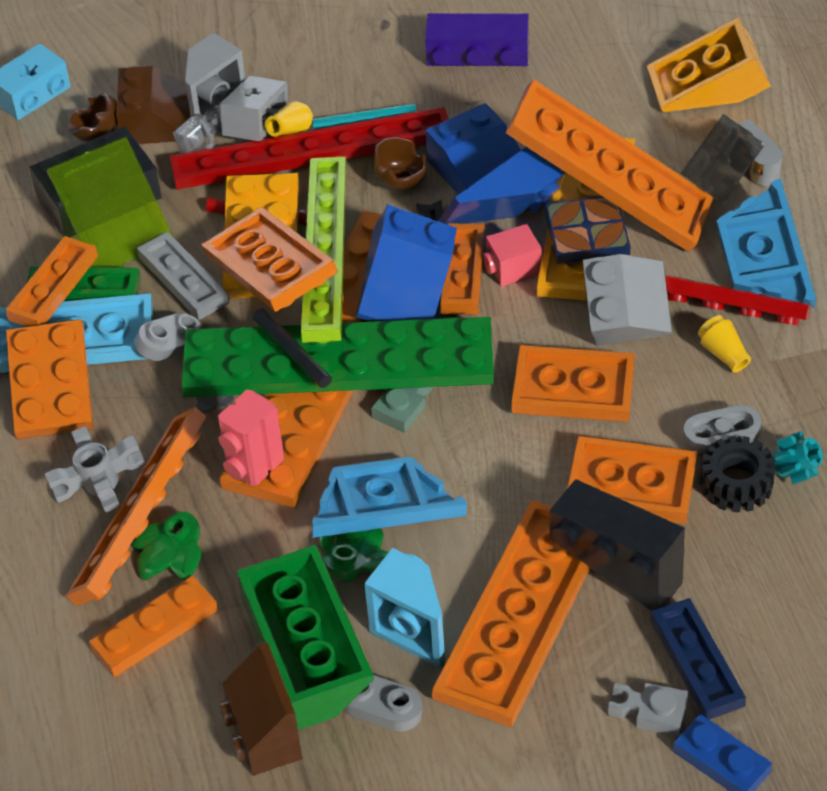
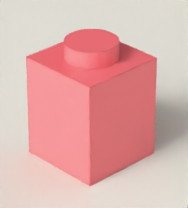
M527 224L486 236V253L482 254L483 263L487 273L494 274L502 287L539 275L542 248Z

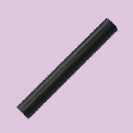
M259 308L254 312L253 320L320 388H325L331 383L332 377L264 308Z

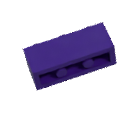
M428 13L425 37L427 66H528L529 14Z

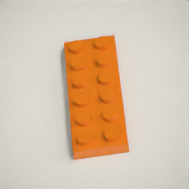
M535 79L530 82L505 133L611 203L631 214L640 222L654 229L671 242L690 252L697 245L714 197Z
M531 500L432 689V700L510 728L513 727L591 569L550 539L549 510L553 506Z

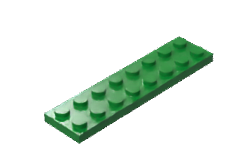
M491 317L342 323L341 341H329L327 343H302L301 325H282L332 377L331 383L325 388H320L260 326L185 330L182 374L183 397L241 395L245 390H253L258 394L494 385Z

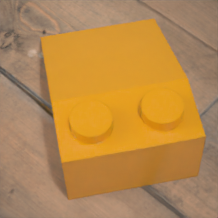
M739 17L647 65L660 108L663 112L740 103L771 87L756 46Z

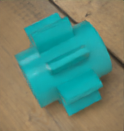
M799 431L776 441L779 448L773 452L772 458L775 460V471L781 477H791L792 484H797L819 475L816 467L822 464L823 453L815 439L810 437L804 439L803 432Z

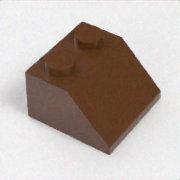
M154 66L118 68L116 116L119 129L126 126L138 144L191 141L192 120L186 86Z
M267 642L259 645L222 683L226 700L219 702L226 727L234 725L237 735L231 738L238 761L247 760L252 776L302 760L295 711Z

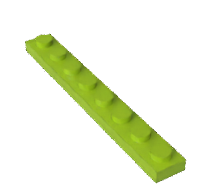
M346 157L310 158L306 240L334 260L338 273L328 278L321 286L303 294L302 343L341 341Z

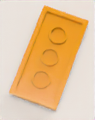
M298 173L227 176L224 230L263 207L298 233ZM223 270L222 287L227 291L229 299L257 298Z

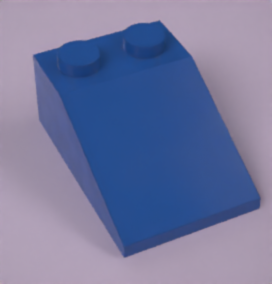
M486 103L426 129L427 161L458 195L517 154L521 149L515 139L505 133L508 128L505 122Z
M525 147L457 195L438 222L447 225L448 223L469 224L519 217L528 209L535 213L545 203L550 201L549 197L560 189L557 182L565 172L528 147Z
M387 204L373 228L356 317L370 322L434 319L451 262L457 228Z

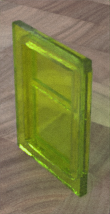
M127 137L93 151L85 152L83 155L47 169V173L79 241L96 246L98 257L91 265L92 267H121L122 264L139 258L137 248L166 232L173 236Z

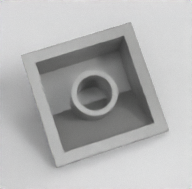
M214 32L189 48L187 54L185 84L193 132L197 137H200L220 123L218 120L220 103L246 79L242 50Z
M624 254L583 260L590 327L597 346L672 335L663 261Z

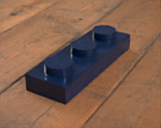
M688 598L651 611V623L701 714L710 720L745 707L746 696L691 599Z

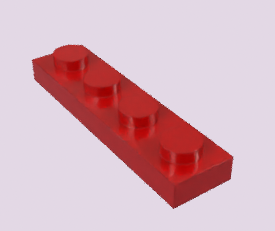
M665 275L668 300L687 303L688 296L703 299L701 304L703 307L724 310L725 304L738 306V314L761 318L762 311L777 314V322L797 326L800 319L808 320L810 317L812 304Z

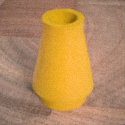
M291 101L273 116L266 119L265 128L268 134L273 137L307 132L312 124L313 115L306 104Z
M717 315L710 318L700 327L698 331V336L701 338L700 344L725 363L732 372H739L750 363L751 357L746 352L731 320H725L723 316Z

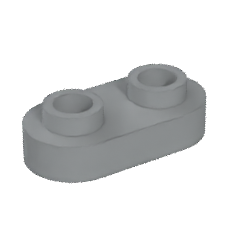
M176 313L141 325L134 338V346L145 358L161 361L183 354L185 330L203 329V326L190 314Z
M735 405L696 414L688 418L684 424L683 442L689 450L697 451L698 454H706L707 448L710 445L715 447L716 441L721 438L727 444L729 436H736V442H742L743 436L750 437L749 444H752L760 436L762 419L754 408L746 405Z
M375 675L374 680L365 688L367 691L360 693L344 709V712L354 718L400 732L416 727L423 716L422 699L415 689ZM398 701L407 703L404 706L394 705Z

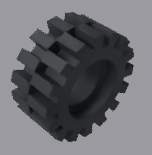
M729 436L727 444L721 438L716 441L715 447L710 445L707 448L706 454H703L700 485H702L703 494H708V501L711 504L719 500L720 509L726 511L727 506L731 505L733 506V512L740 513V506H745L747 512L754 510V502L761 507L765 504V498H770L774 484L775 460L771 458V451L768 448L762 450L761 442L756 440L751 445L749 444L750 437L743 436L742 442H736V436ZM732 468H739L750 472L753 476L748 479L736 480L727 477L722 472Z

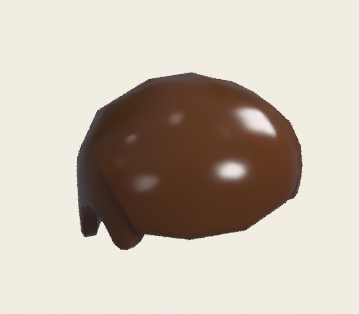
M101 93L96 97L89 96V108L85 110L74 109L68 122V132L87 143L115 131L118 125L116 116L117 102L105 93Z
M394 137L383 139L375 146L372 164L373 172L378 181L392 190L404 191L415 188L426 176V157L424 154L420 157L416 153L413 141Z

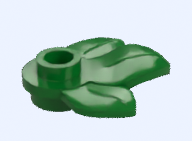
M177 512L169 516L164 522L152 523L146 527L141 535L133 540L132 546L136 550L141 551L137 565L142 580H148L169 567L183 581L193 575L201 560L202 551L197 543L200 538V525L191 513Z
M381 528L320 537L319 547L324 553L323 562L333 580L349 582L356 579L361 571L372 573L389 553L380 549L384 539Z

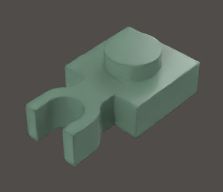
M434 387L386 389L371 408L372 418L405 433L426 407L424 396L428 395Z

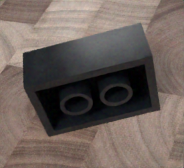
M126 126L29 166L36 197L62 235L67 237L75 236L162 198L157 168Z

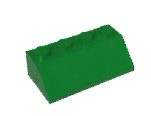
M316 544L237 570L243 605L259 644L267 642L269 644L294 708L298 730L336 718L374 680V675Z

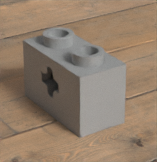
M255 76L247 77L219 105L218 120L221 122L222 135L261 141L268 134L265 128L266 119L273 116L288 103L287 81Z

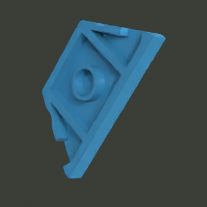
M776 179L770 183V188L756 198L752 195L742 202L738 209L729 211L716 222V230L730 282L734 289L812 304L811 308L816 305V296L782 180Z
M412 457L333 467L328 479V488L324 490L320 499L318 515L312 520V536L316 538L466 516L467 502L461 496L454 499L444 491V482L434 474L427 473L423 466Z

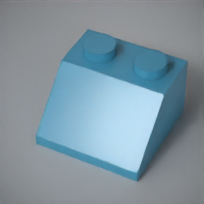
M392 548L364 583L370 633L442 668L445 664L442 612L429 565L413 554H404Z

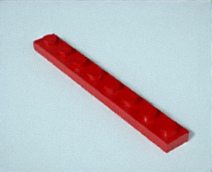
M445 107L267 138L261 141H251L172 155L170 160L176 190L223 182L227 180V176L264 175L310 166V158L346 157V159L373 155L375 146L383 139L388 138L408 139L414 142L415 147L426 145V129L448 120V115Z

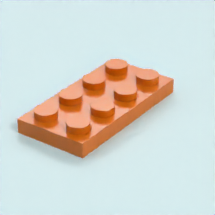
M263 207L201 244L205 255L274 312L290 306L295 299L311 289L321 286L328 278L338 273L333 259Z

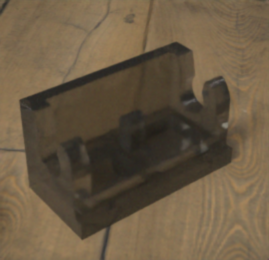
M723 114L681 174L691 183L723 204L765 144L753 136V133Z

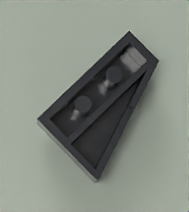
M577 479L572 482L549 510L550 539L649 610L653 611L664 607L683 583L684 527Z

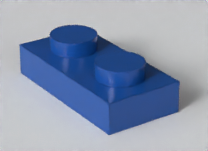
M702 714L690 724L673 744V752L728 791H755L771 773V761Z

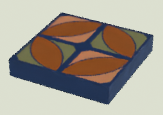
M603 196L545 203V215L556 264L580 262L585 259L618 254L630 255L631 246L621 208Z

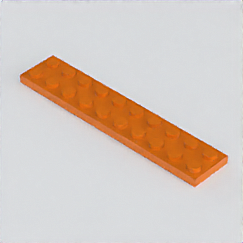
M363 210L344 245L342 323L370 322L356 317L373 228L381 214ZM354 390L265 394L264 398L276 404L284 460L273 471L268 470L269 475L257 486H251L242 479L235 480L224 470L220 477L221 489L295 508Z

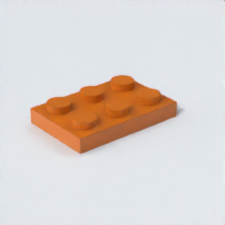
M82 319L6 330L14 434L16 438L24 439L72 432L84 426L87 429H93L94 421L87 349Z
M520 345L512 396V413L629 422L635 353Z
M578 436L568 487L577 479L673 523L686 524L698 452Z

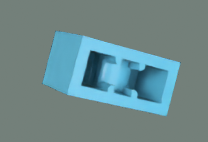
M39 43L0 68V108L16 120H20L70 88L66 62Z

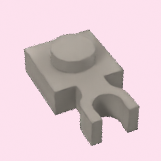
M614 683L613 698H621L626 702L616 703L609 701L608 716L617 718L636 716V728L680 736L688 701V691L645 683L643 693H639L627 685Z

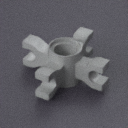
M86 426L71 432L78 447L72 458L74 465L64 469H53L45 473L57 502L60 503L67 500L77 490L85 488L89 494L99 497L106 513L121 507L113 490L119 480L117 473L123 470L138 469L146 465L134 436L132 435L121 440L116 447L107 450L103 444L92 441Z

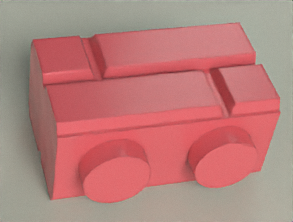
M245 390L234 401L235 405H229L218 415L221 430L218 440L224 448L226 460L223 462V466L226 472L235 480L242 479L251 486H257L269 475L268 470L273 471L284 460L276 404L253 390Z

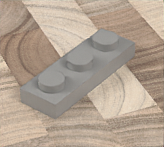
M169 232L137 248L139 259L198 320L230 303L227 291Z

